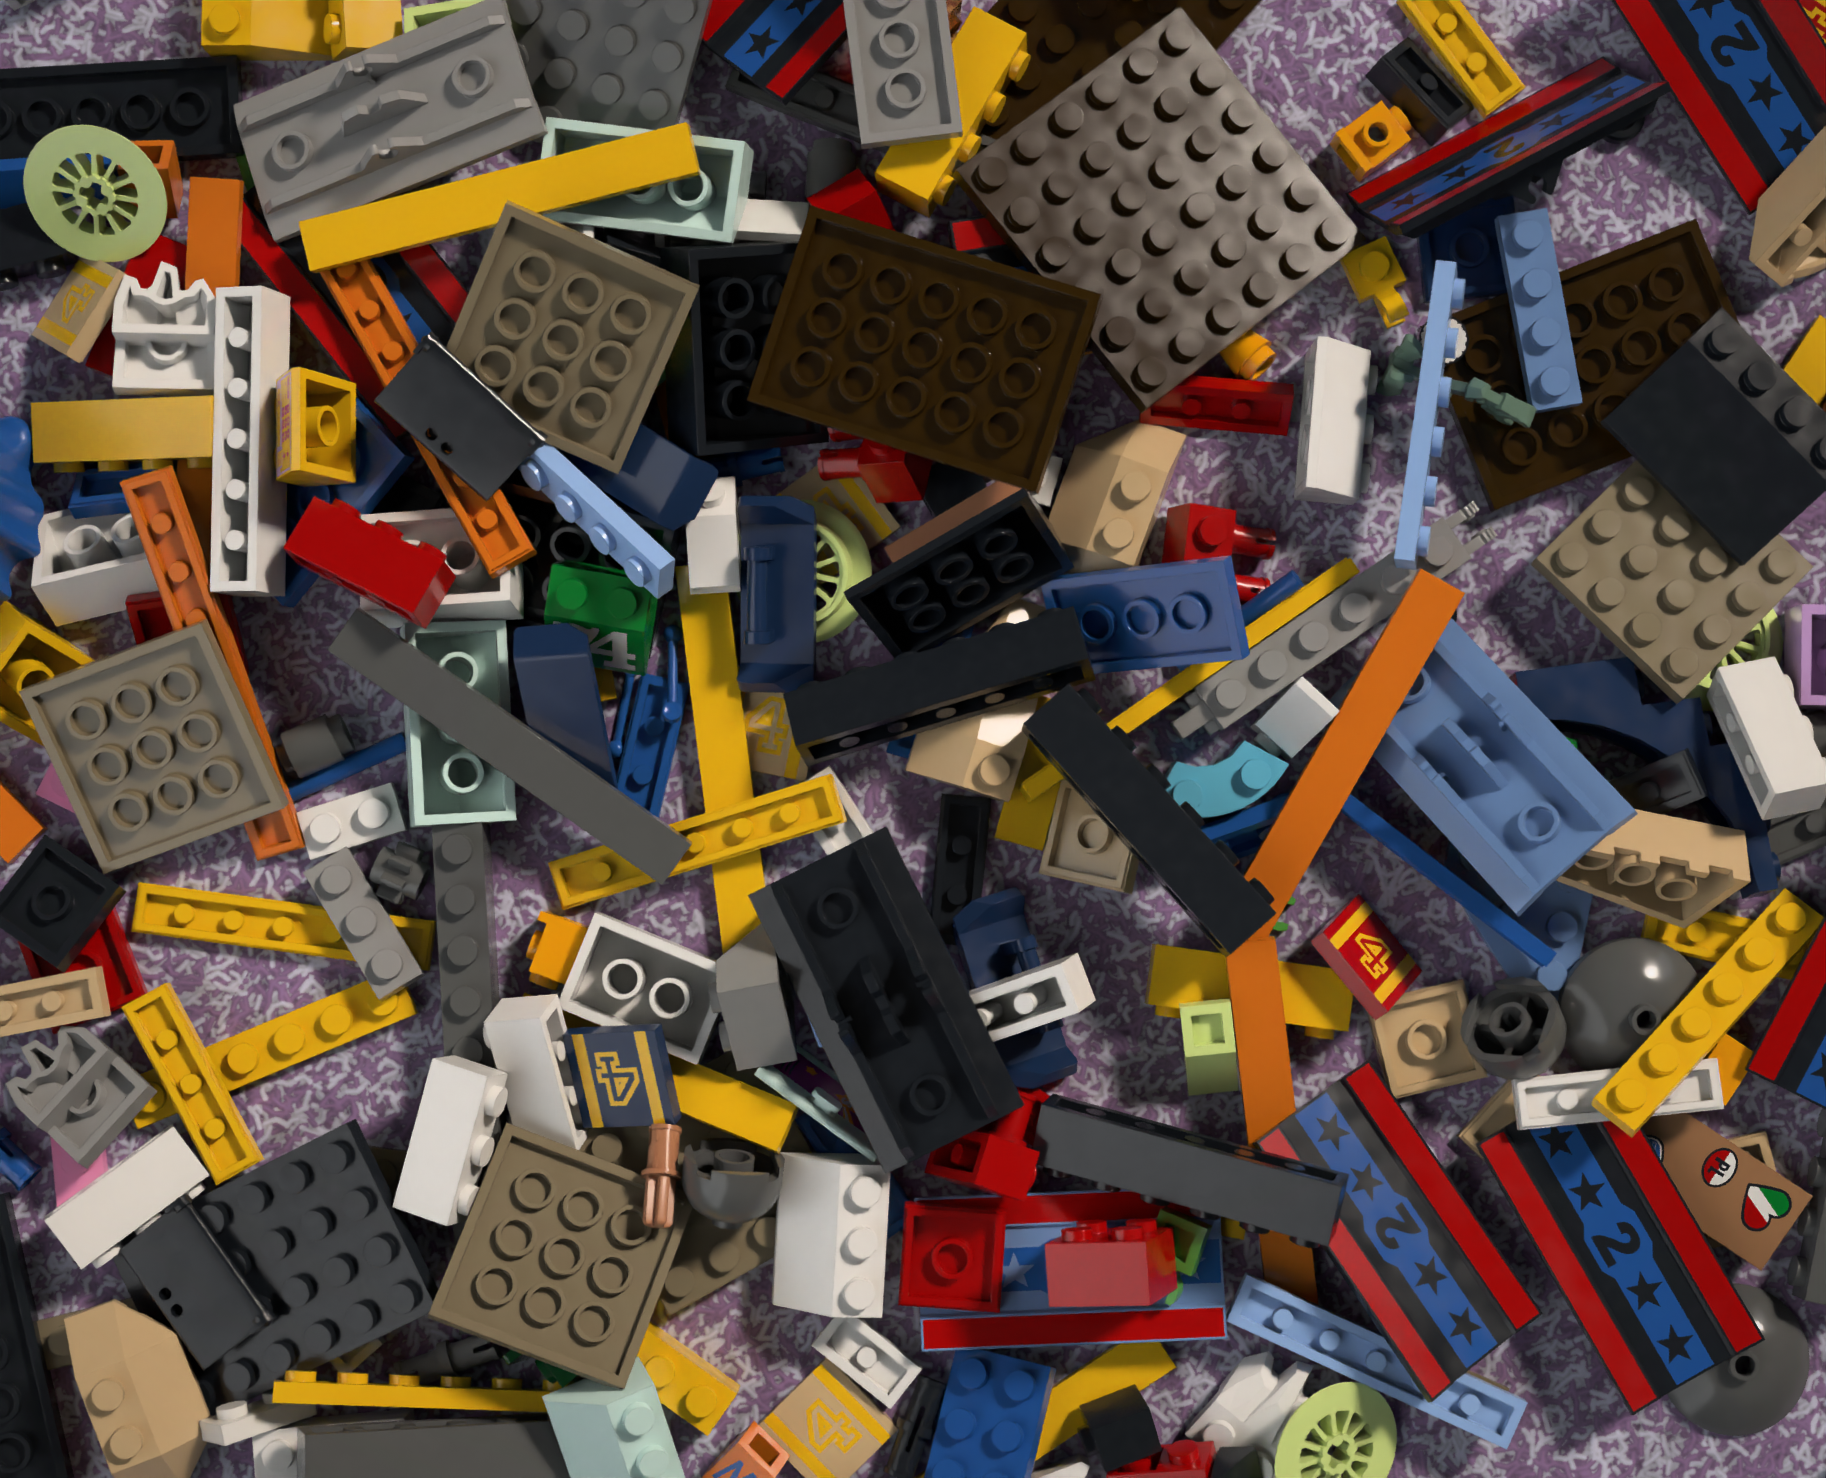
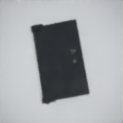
M431 331L428 335L422 337L420 344L413 350L415 354L376 397L374 402L487 502L527 456L530 457L538 448L544 446L548 436L542 430L538 431L443 346L438 341L439 338Z
M185 1194L178 1197L165 1208V1214L127 1243L119 1252L202 1370L205 1371L249 1335L269 1326L276 1317L270 1309L267 1310L196 1211L192 1205L193 1200L191 1197ZM165 1288H167V1289H166V1294H167V1296H164V1294H163V1291H164Z

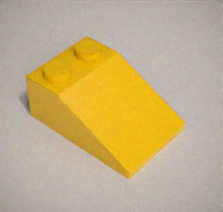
M202 0L201 46L210 57L237 55L241 61H332L331 44H326L323 34L324 19L326 14H329L328 0Z

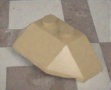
M1826 125L1758 199L1749 260L1781 287L1793 283L1794 279L1809 276L1826 268Z
M1136 420L1075 445L1048 518L1074 565V568L1061 575L1139 566L1187 435L1159 425L1139 423V420Z
M116 1299L65 1317L64 1322L75 1381L111 1475L114 1478H190L207 1443L202 1440L199 1420L211 1417L183 1341L176 1331L143 1313L127 1307L126 1304Z

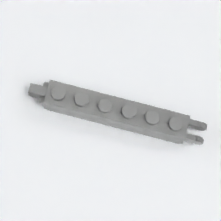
M1472 501L1446 520L1442 517L1429 526L1431 527L1428 556H1418L1416 570L1396 568L1394 550L1249 650L1250 655L1246 658L1233 661L1191 691L1192 694L1184 698L1191 709L1170 723L1179 739H1184L1201 726L1204 727L1209 736L1216 731L1224 730L1392 614L1418 568L1442 579L1470 560V554L1498 536L1494 529L1489 527L1488 529H1482L1471 537V541L1462 545L1452 531L1454 527L1459 524L1463 525L1475 517L1476 512L1479 511L1475 502Z

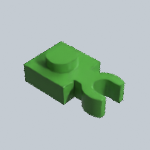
M1165 1206L1160 1209L1156 1223L1157 1227H1173L1178 1288L1166 1297L1165 1304L1171 1306L1181 1297L1183 1292V1281L1180 1277V1272L1188 1276L1196 1273L1212 1225Z

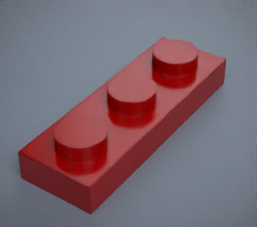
M1191 375L1142 414L1139 413V423L1287 436L1294 399V384Z

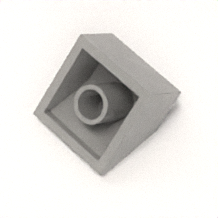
M761 923L716 960V982L708 983L712 1012H722L724 1020L719 1022L722 1049L724 1052L732 1051L737 1071L797 1060L795 1008L790 979Z

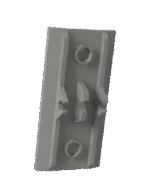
M506 0L481 1L233 105L237 128L262 211L275 242L281 243L300 235L299 221L389 199L548 134L537 101L534 98L511 26L512 22Z

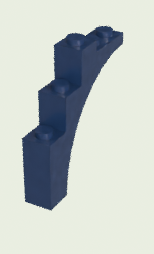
M1628 657L1518 671L1509 677L1559 731L1597 738L1624 748L1648 763L1655 762L1688 748L1709 792V795L1694 801V803L1711 824L1745 831L1751 882L1740 889L1742 899L1761 897L1779 889L1777 882L1781 877L1780 862L1776 853L1771 852L1767 833L1771 827V819L1762 821L1729 745L1710 746L1712 722L1709 713L1702 709L1700 697L1683 699L1678 704L1674 701L1642 705L1641 699H1643L1645 692L1644 680L1641 672L1635 670L1634 663Z

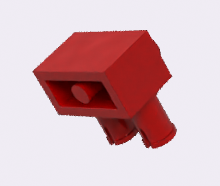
M828 428L829 436L835 443L849 440H863V442L860 444V447L821 449L819 451L821 457L817 459V467L820 478L823 481L861 477L866 482L876 503L921 501L924 499L932 460Z
M1195 503L1170 507L1167 510L1161 563L1230 556L1232 553L1269 560L1273 556L1276 546L1262 543H1266L1267 540L1276 541V532L1272 528L1264 529L1236 524L1237 510ZM1235 574L1241 605L1259 594L1251 591L1261 592V589L1264 590L1271 585L1270 580L1266 577L1258 578Z
M1018 1090L1025 1104L1024 1106L930 1152L924 1173L972 1190L1025 1202L1028 1190L1036 1179V1164L1040 1154L1039 1151L1026 1147L1027 1143L1023 1141L1037 1097Z

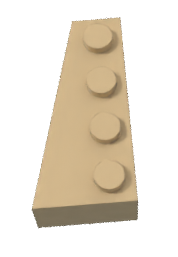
M1636 810L1638 814L1611 835L1606 836L1555 880L1685 929L1751 882L1746 835L1743 830Z

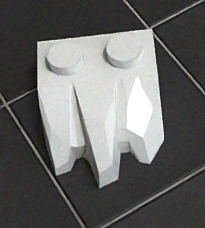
M163 261L159 265L152 286L148 289L140 288L137 278L128 275L123 276L114 300L112 334L116 340L112 388L116 395L214 396L216 298L204 278L195 280L188 290H180L177 267Z
M1269 1351L1244 1357L1228 1374L1215 1396L1195 1416L1185 1431V1435L1195 1442L1214 1441L1216 1453L1220 1447H1255L1258 1452L1263 1478H1275V1456L1281 1434L1293 1413L1309 1398L1304 1395L1303 1388L1314 1368L1313 1365L1296 1361L1278 1375L1273 1370L1274 1357ZM1309 1432V1434L1306 1437L1308 1439L1312 1437L1311 1432Z

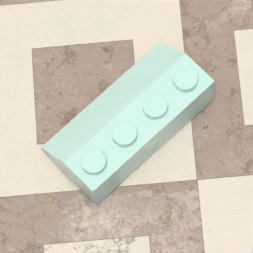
M546 117L545 126L548 134L544 135L541 159L653 130ZM692 135L701 175L542 216L556 222L733 244L748 199L754 151L745 141Z
M506 620L430 622L426 629L414 623H404L400 628V636L511 714ZM404 704L410 828L516 821L515 782Z
M639 1356L635 1359L625 1389L605 1386L585 1378L542 1396L570 1478H685L655 1385Z

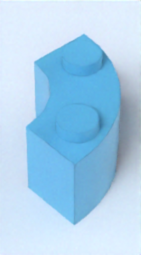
M1244 740L1238 742L1226 758L1213 765L1194 767L1177 761L1171 763L1165 774L1171 786L1166 791L1179 806L1186 801L1202 818L1220 816L1242 809L1262 797L1280 779L1289 763Z

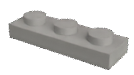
M347 846L303 872L381 1002L425 976Z

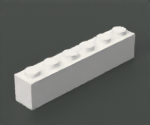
M262 285L216 288L210 592L237 597L285 596L286 551L283 547L286 544L287 483L276 481V469L273 462V453L276 447L274 401L276 398V379L289 370L291 297Z

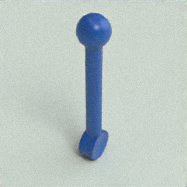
M671 624L663 632L664 639L668 642L667 703L663 706L662 716L668 723H677L682 718V707L677 703L678 642L681 640L683 632L678 625Z
M624 673L625 678L613 741L609 743L613 759L622 758L625 745L623 738L635 674Z

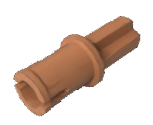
M657 1123L649 1126L647 1168L641 1171V1177L646 1179L642 1222L650 1228L664 1229L671 1227L673 1223L676 1182L682 1179V1173L677 1171L682 1128L673 1124Z

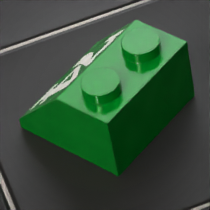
M561 560L551 566L544 613L545 625L568 623L588 635L595 668L646 676L658 599L644 586H636L628 578L624 570Z

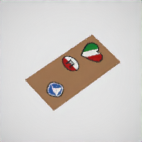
M1688 1113L1651 1116L1642 1126V1129L1702 1232L1762 1271L1813 1196Z

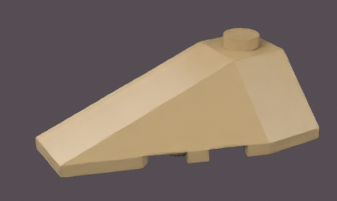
M1018 599L1001 610L986 632L993 626L1001 623L1010 622L1015 624L1035 618L1046 608ZM1038 697L917 733L905 771L997 801L1009 802L1028 742V737L1021 731L1022 725L1035 713Z

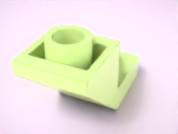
M1230 998L1179 1003L1188 1096L1238 1091L1236 1046Z

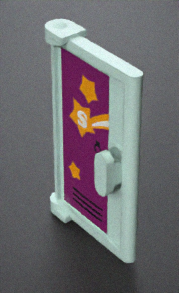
M797 1045L796 1061L762 1066L754 1073L756 1077L872 1162L876 1160L877 1156L836 1073L799 1045Z

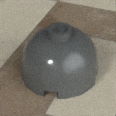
M1526 977L1505 978L1493 983L1497 989L1489 992L1484 998L1478 993L1470 1001L1462 1016L1460 1034L1470 1055L1491 1075L1507 1080L1530 1079L1545 1073L1557 1062L1565 1046L1567 1024L1558 1001L1541 982Z
M735 1138L704 1139L700 1142V1150L696 1151L692 1150L690 1144L685 1147L682 1167V1187L686 1198L696 1211L708 1219H712L713 1225L723 1229L740 1228L743 1223L754 1221L770 1211L778 1200L785 1158L781 1153L777 1154L770 1151L769 1157L756 1152L757 1145Z

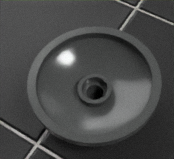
M1622 937L1594 947L1572 967L1559 993L1558 1003L1567 1024L1565 1049L1584 1071L1621 1068L1699 983L1700 979L1696 971L1679 952L1659 941L1649 938ZM1643 1011H1648L1650 1015L1649 1021L1644 1026L1639 1027L1637 1025L1638 1015Z
M1733 1283L1765 1340L1725 1360L1669 1392L1667 1395L1678 1411L1697 1426L1717 1434L1742 1436L1768 1429L1782 1420L1794 1408L1806 1386L1810 1356L1806 1336L1798 1319L1782 1301L1757 1287ZM1741 1356H1748L1750 1360L1749 1368L1743 1373H1738L1735 1369L1736 1360Z

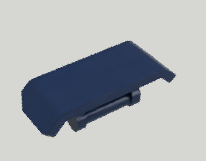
M641 423L619 474L556 448L598 488L671 531L696 518L719 473L712 464L690 454Z
M741 496L737 506L741 524V650L737 682L739 689L743 692L787 693L797 690L800 685L806 682L814 681L816 672V513L814 506L792 496Z
M568 623L516 628L513 639V659L527 726L618 789L588 635Z
M1017 887L972 900L953 917V936L971 990L1041 966L1035 948L1038 946L1035 935L1030 934L1024 916L1025 896ZM1062 1018L994 1042L1016 1087L1034 1089L1071 1076L1077 1072L1078 1060L1066 1046L1061 1027L1064 1026Z

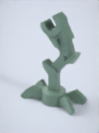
M1406 334L1401 345H1397L1394 352H1390L1387 368L1382 380L1379 381L1376 387L1377 393L1384 396L1400 395L1405 382L1412 383L1413 380L1419 382L1421 368L1414 366L1413 363L1415 360L1422 358L1423 347L1414 335ZM1476 377L1469 383L1452 379L1450 398L1452 394L1464 396L1465 400L1473 402L1475 399L1477 403L1482 404L1481 408L1492 414L1501 423L1512 426L1513 421L1526 428H1530L1537 410L1534 406L1508 393L1501 392L1498 394L1490 390L1491 386Z

